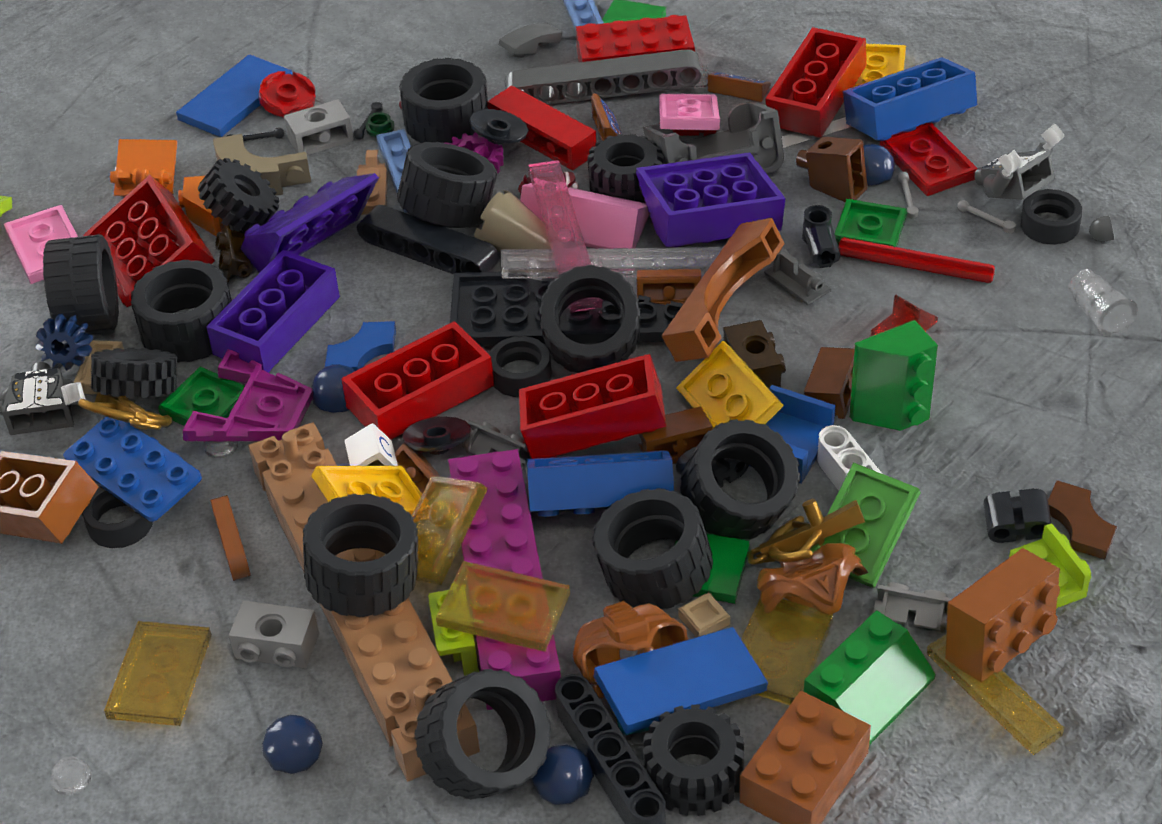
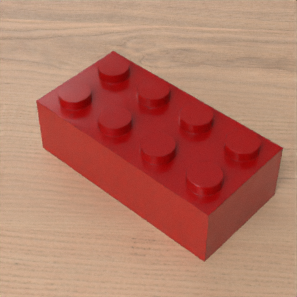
M686 15L642 18L632 21L618 20L612 23H589L583 26H576L579 62L677 50L695 51Z
M812 27L765 98L766 106L778 110L781 129L822 138L844 103L843 91L854 87L867 66L866 38Z
M455 321L341 378L346 407L365 427L374 423L390 440L403 434L410 425L435 417L494 386L491 356Z
M650 354L519 389L520 431L532 459L554 458L558 455L585 450L599 444L619 441L625 437L644 432H653L656 429L667 427L661 384Z

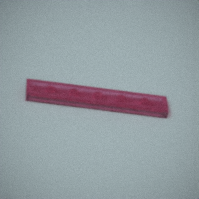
M559 160L529 164V176L559 275L564 271L571 270L573 267L591 265ZM594 297L583 298L570 304L569 309L570 312L602 308L603 300Z

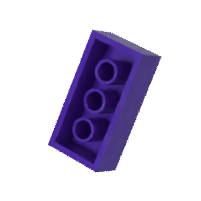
M282 250L206 326L213 355L223 359L228 349L239 353V359L247 363L254 360L262 364V370L269 372L340 298L335 268Z

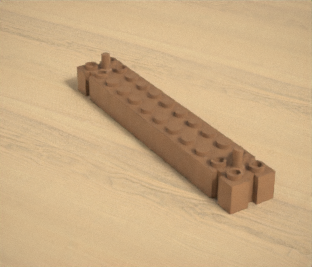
M314 422L289 430L282 435V440L278 441L275 436L248 445L255 475L263 491L267 493L268 501L303 572L304 525L307 524L309 516L319 506L328 503V500L311 475L316 466H337L328 448L325 449L323 438ZM355 548L343 551L335 556L348 561L364 562L381 558L385 554L374 549ZM409 598L391 611L388 610L380 615L365 617L340 615L337 612L325 609L320 604L389 746H394L396 760L407 782L425 775L422 762L416 752L415 729H417V718L429 696L434 695L437 689L453 682ZM464 702L458 715L457 734L462 750L469 757L480 752L476 723Z

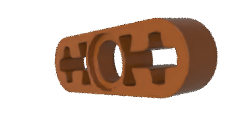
M228 495L211 499V506L233 581L251 576Z

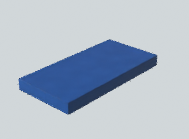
M249 54L176 112L177 119L222 137L261 105L259 89L264 78L278 71H286L285 74L293 75L292 70Z
M733 627L594 668V678L625 734L648 728L653 721L660 722V715L665 711L670 714L674 713V707L683 706L684 709H691V705H700V709L706 710L708 706L713 708L765 692L768 686L767 679Z

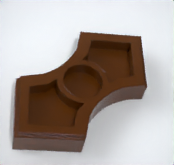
M1057 480L1048 499L1050 516L1058 520L1067 529L1070 536V545L1073 550L1105 560L1115 537L1117 526L1106 522L1094 511L1090 501L1091 490Z

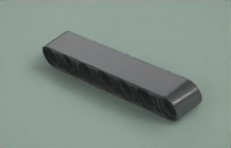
M677 50L515 70L508 73L505 77V89L512 85L549 105L590 100L592 94L595 93L600 98L688 88L699 83L701 80L699 57L695 51Z

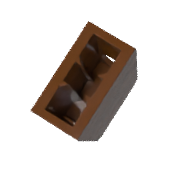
M822 137L808 150H800L797 154L796 165L808 169L810 186L819 192L846 202V199L857 200L868 189L863 140Z

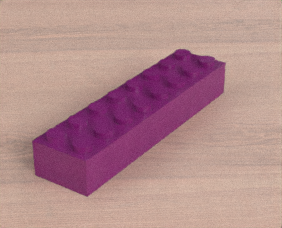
M518 449L448 459L480 670L508 671L514 676H519L525 680L527 685L533 687L538 693L537 696L541 702L556 700L555 687L561 678V671ZM486 704L487 710L493 709L491 706Z

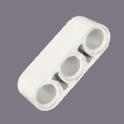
M831 425L820 431L817 462L838 491L853 462L881 473L845 428Z

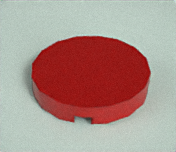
M286 71L269 74L260 84L259 100L266 111L280 117L313 107L316 100L315 86L309 78L293 72V75L285 74Z

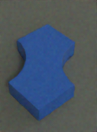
M395 321L363 322L359 332L351 339L339 344L328 345L325 367L332 364L349 366L356 371L371 359L394 352Z

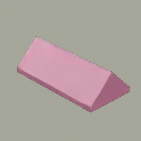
M540 181L522 185L520 201L559 235L563 242L628 256L633 255L649 216L646 203Z

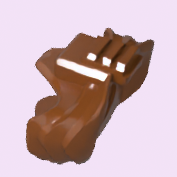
M827 543L814 551L811 558L795 562H780V568H764L760 570L757 579V589L761 591L760 600L764 605L765 613L773 612L778 603L785 598L811 616L818 613L831 615L841 609L844 590L850 573L861 576L867 574L868 571L862 565V560L855 555L856 549L853 546L845 543Z
M622 601L606 606L603 610L604 617L587 622L579 629L573 651V660L584 678L590 684L595 685L597 682L594 678V668L622 660L620 658V649L637 651L636 655H638L640 649L650 645L654 649H659L688 640L687 630L682 623L671 618L655 605L644 604L632 608L628 603Z

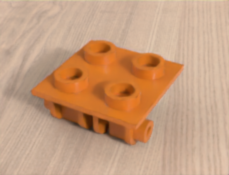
M119 139L116 171L110 172V182L115 183L114 196H127L149 175L173 194L178 141Z

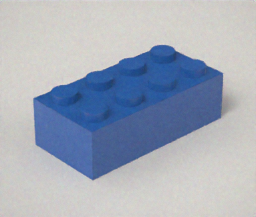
M941 57L844 90L846 124L875 140L883 141L890 139L891 135L899 132L913 131L919 125L939 122L942 117L964 113L966 109L977 105L975 72Z
M668 451L528 459L527 473L530 512L537 511L538 516L541 517L559 515V510L573 509L574 514L595 513V508L597 507L610 508L611 504L621 500L624 496L645 489L654 490L660 488L674 491L673 462Z

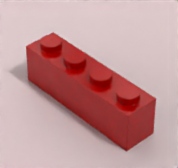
M512 85L487 101L488 109L511 113L527 125L528 133L525 139L520 142L572 171L588 161L590 149L596 147V130Z

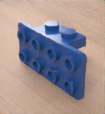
M109 417L102 419L63 454L66 460L77 461L95 483L152 522L158 520L202 480L199 470L184 461L177 453H172L162 446L155 438L149 437L139 429L131 426L128 422Z

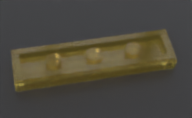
M946 634L927 646L926 654L1033 755L1063 736L1064 727L1004 671L1001 670L998 673H993L981 683L945 657Z

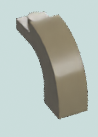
M242 134L213 138L217 160L229 158L231 162L234 159L239 160L241 165L246 163L251 166L250 170L253 172L257 170L261 173L260 177L263 180L267 179L271 183L269 187L275 189L276 195H283L282 187L311 182L306 152L278 157H260L246 150Z

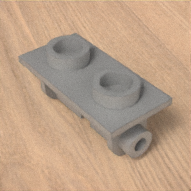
M887 583V586L878 585V599L883 601H875L874 612L877 610L894 622L905 625L907 624L908 613L914 612L916 613L915 627L939 632L941 628L947 629V614L944 611L947 612L948 602L952 598H947L945 593L937 590H925L924 593L910 591L908 586L900 583Z

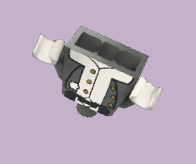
M1053 124L1041 134L1047 143L1041 142L1035 151L1016 153L1013 150L1011 153L998 157L984 167L977 168L975 181L978 185H984L988 198L1025 199L1055 179L1051 160L1052 147L1064 137L1063 132L1056 124Z
M45 362L34 363L30 372L13 375L9 387H6L0 394V415L4 417L9 434L16 435L74 427L70 403L79 405V400L85 399L81 382L74 383L71 379H63L60 369H51L50 365Z

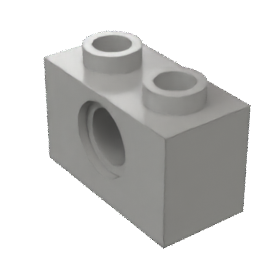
M339 99L284 115L288 139L296 153L306 152V155H310L354 141L350 116Z
M243 600L229 633V638L235 659H242L246 662L257 661L277 664L282 667L307 668L319 635L314 610Z

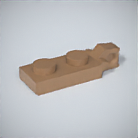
M366 150V164L359 165V169H357V176L375 173L379 177L361 215H367L376 205L387 206L388 173L386 164H380L378 150Z

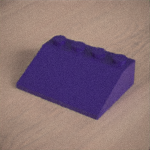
M750 152L636 168V175L655 232L666 248H677L687 244L709 243L713 240L731 238L741 223L767 218L773 219L778 231L782 230L786 198Z
M372 173L342 178L334 184L332 181L327 182L312 197L309 198L306 195L300 198L290 210L276 212L269 219L268 223L262 226L256 224L248 229L244 234L245 238L241 250L259 273L282 250L300 256L359 220L379 177Z

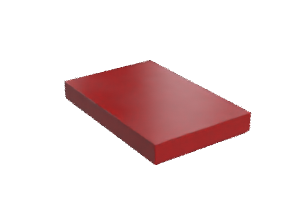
M932 123L919 125L913 131L899 132L891 135L890 139L880 141L879 146L885 147L891 153L894 163L903 172L908 173L909 178L926 196L975 180L977 167Z

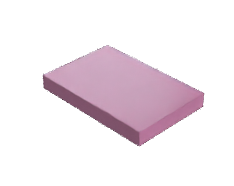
M659 94L660 129L720 130V116L716 95Z
M62 205L4 224L6 233L30 284L44 280L43 252L47 241L78 237Z

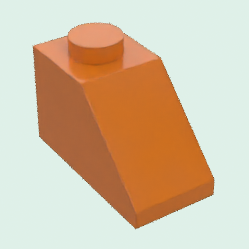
M205 176L184 177L183 190L178 191L180 207L185 208L187 217L191 222L217 236V233L223 230V224L221 223L223 220L211 215L213 211L206 209L203 205L205 200H201L199 197L198 186Z

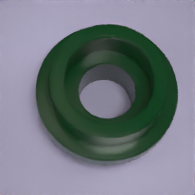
M384 112L370 115L366 123V132L377 138L376 135L393 132L395 129L394 121L389 114Z

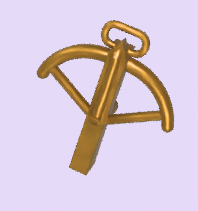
M98 392L95 402L80 399L78 402L79 406L112 419L128 422L134 428L159 430L161 427L169 426L172 423V418L169 415L162 416L145 411L126 398V396L113 397L112 394L102 395L101 392Z
M816 499L805 501L802 506L810 523H804V517L797 516L779 527L767 542L759 544L758 547L748 552L749 564L755 565L775 561L795 562L811 558L813 552L810 548L817 544L821 546L824 543V538L865 522L857 500L850 502L823 517ZM761 552L757 555L756 559H753L754 554Z

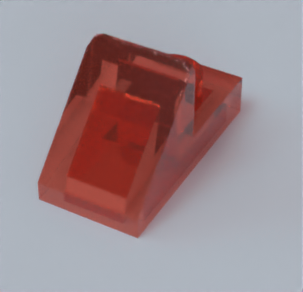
M895 295L893 313L871 330V336L913 320L927 331L938 322V317L915 303Z

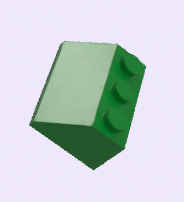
M915 320L855 343L849 415L852 421L901 431L929 420L938 344Z
M876 610L804 679L803 692L870 724V745L935 679L936 673L909 631Z

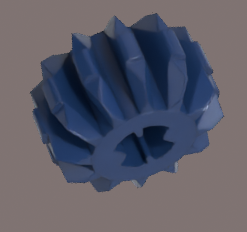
M63 313L57 315L55 320L48 318L43 323L44 328H40L36 333L39 341L36 343L35 349L45 351L41 356V361L51 359L53 361V368H58L60 363H62L66 371L71 370L74 364L78 367L85 362V357L89 356L92 352V347L89 344L93 340V335L84 333L87 329V323L79 326L76 324V315L71 316L67 321Z

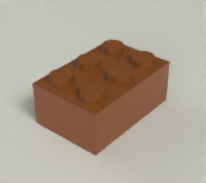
M1 451L0 534L62 544L99 487L77 461Z
M1022 548L950 600L947 610L945 660L982 683L993 673L1000 672L1006 663L1019 653L1026 652L1031 644L1041 636L1049 634L1056 626L1058 619L1056 607L1057 598L1060 593V587L1058 586L1060 568Z
M800 691L740 774L739 803L779 824H821L867 756L871 725Z

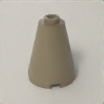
M504 190V194L498 192L490 200L480 219L485 221L482 230L476 227L474 238L492 244L500 253L546 266L552 262L556 263L564 251L562 238L507 190Z

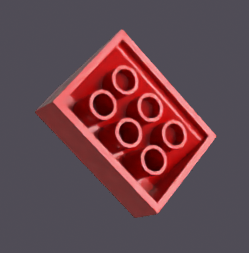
M151 175L145 178L83 234V236L100 234L107 240L114 263L118 296L126 307L132 306L131 292L134 290L137 281H140L142 276L152 271L153 268L165 265L168 262L181 260L203 261L206 264L215 262L212 254L173 194Z

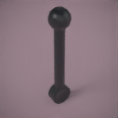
M374 102L371 104V112L360 128L353 132L355 139L361 140L364 137L368 117L374 113L382 112V103Z
M276 128L271 132L243 135V141L269 137L281 139L284 137L285 132L282 128Z

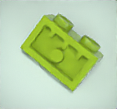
M1052 523L1044 526L1042 539L1010 550L1009 558L1024 548L1060 568L1058 584L1060 593L1057 598L1056 608L1086 598L1091 579L1090 567L1085 560L1078 557L1071 548L1068 538L1064 534H1060Z
M465 587L429 593L431 618L439 656L453 654L454 662L462 661L464 676L473 672H479Z

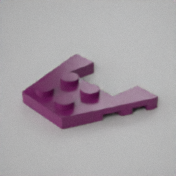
M228 349L218 366V377L246 383L228 418L193 411L182 430L183 440L261 441L275 436L278 441L282 440L284 433L300 426L313 400V389L281 373H277L274 376L262 370V364L254 360L247 363L239 359V353Z

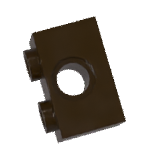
M762 320L723 327V341L736 352L768 388L771 385L781 387V374L786 371L785 361L781 353L777 354L774 336L771 331L767 332Z

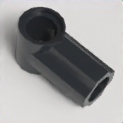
M812 205L804 211L802 239L808 245L812 263L819 265L820 268L831 267L833 263L840 259L839 248L831 224L832 212L826 206Z

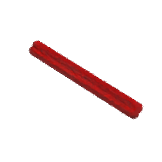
M845 237L841 238L838 247L841 256L985 283H991L995 274V266L991 264Z

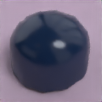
M875 144L864 145L867 186L879 185L885 180L890 181L894 171V159L891 153L883 146Z
M332 364L321 369L315 375L312 384L313 404L320 410L331 413L349 411L346 407L341 378L353 373L355 370L341 364Z
M287 715L276 719L266 729L262 743L263 756L275 771L289 774L306 771L320 756L323 746L322 737L315 724L309 719L300 715Z
M567 744L550 747L547 750V758L543 766L539 767L537 774L532 778L533 784L541 798L554 805L571 804L577 801L578 798L586 796L589 793L592 778L594 777L589 759L580 749Z

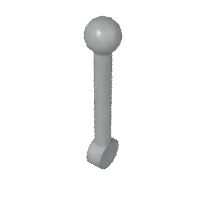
M900 172L897 179L902 183L908 206L907 217L914 219L918 217L919 209L913 205L908 186L909 175L906 172Z
M961 200L957 205L959 211H968L1003 227V231L1006 233H1013L1015 231L1016 224L1011 220L1003 221L970 206L966 200Z

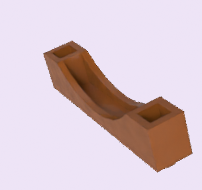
M772 218L741 223L666 328L662 337L675 362L709 358L722 338L718 330V320L726 302L745 281L772 263L785 244Z

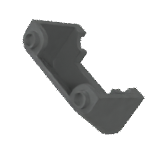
M755 101L738 104L730 110L728 114L729 130L682 142L679 140V134L674 133L672 129H660V124L643 127L644 136L648 137V140L655 141L657 146L661 147L664 164L750 152L767 174L778 170L784 161L778 110Z

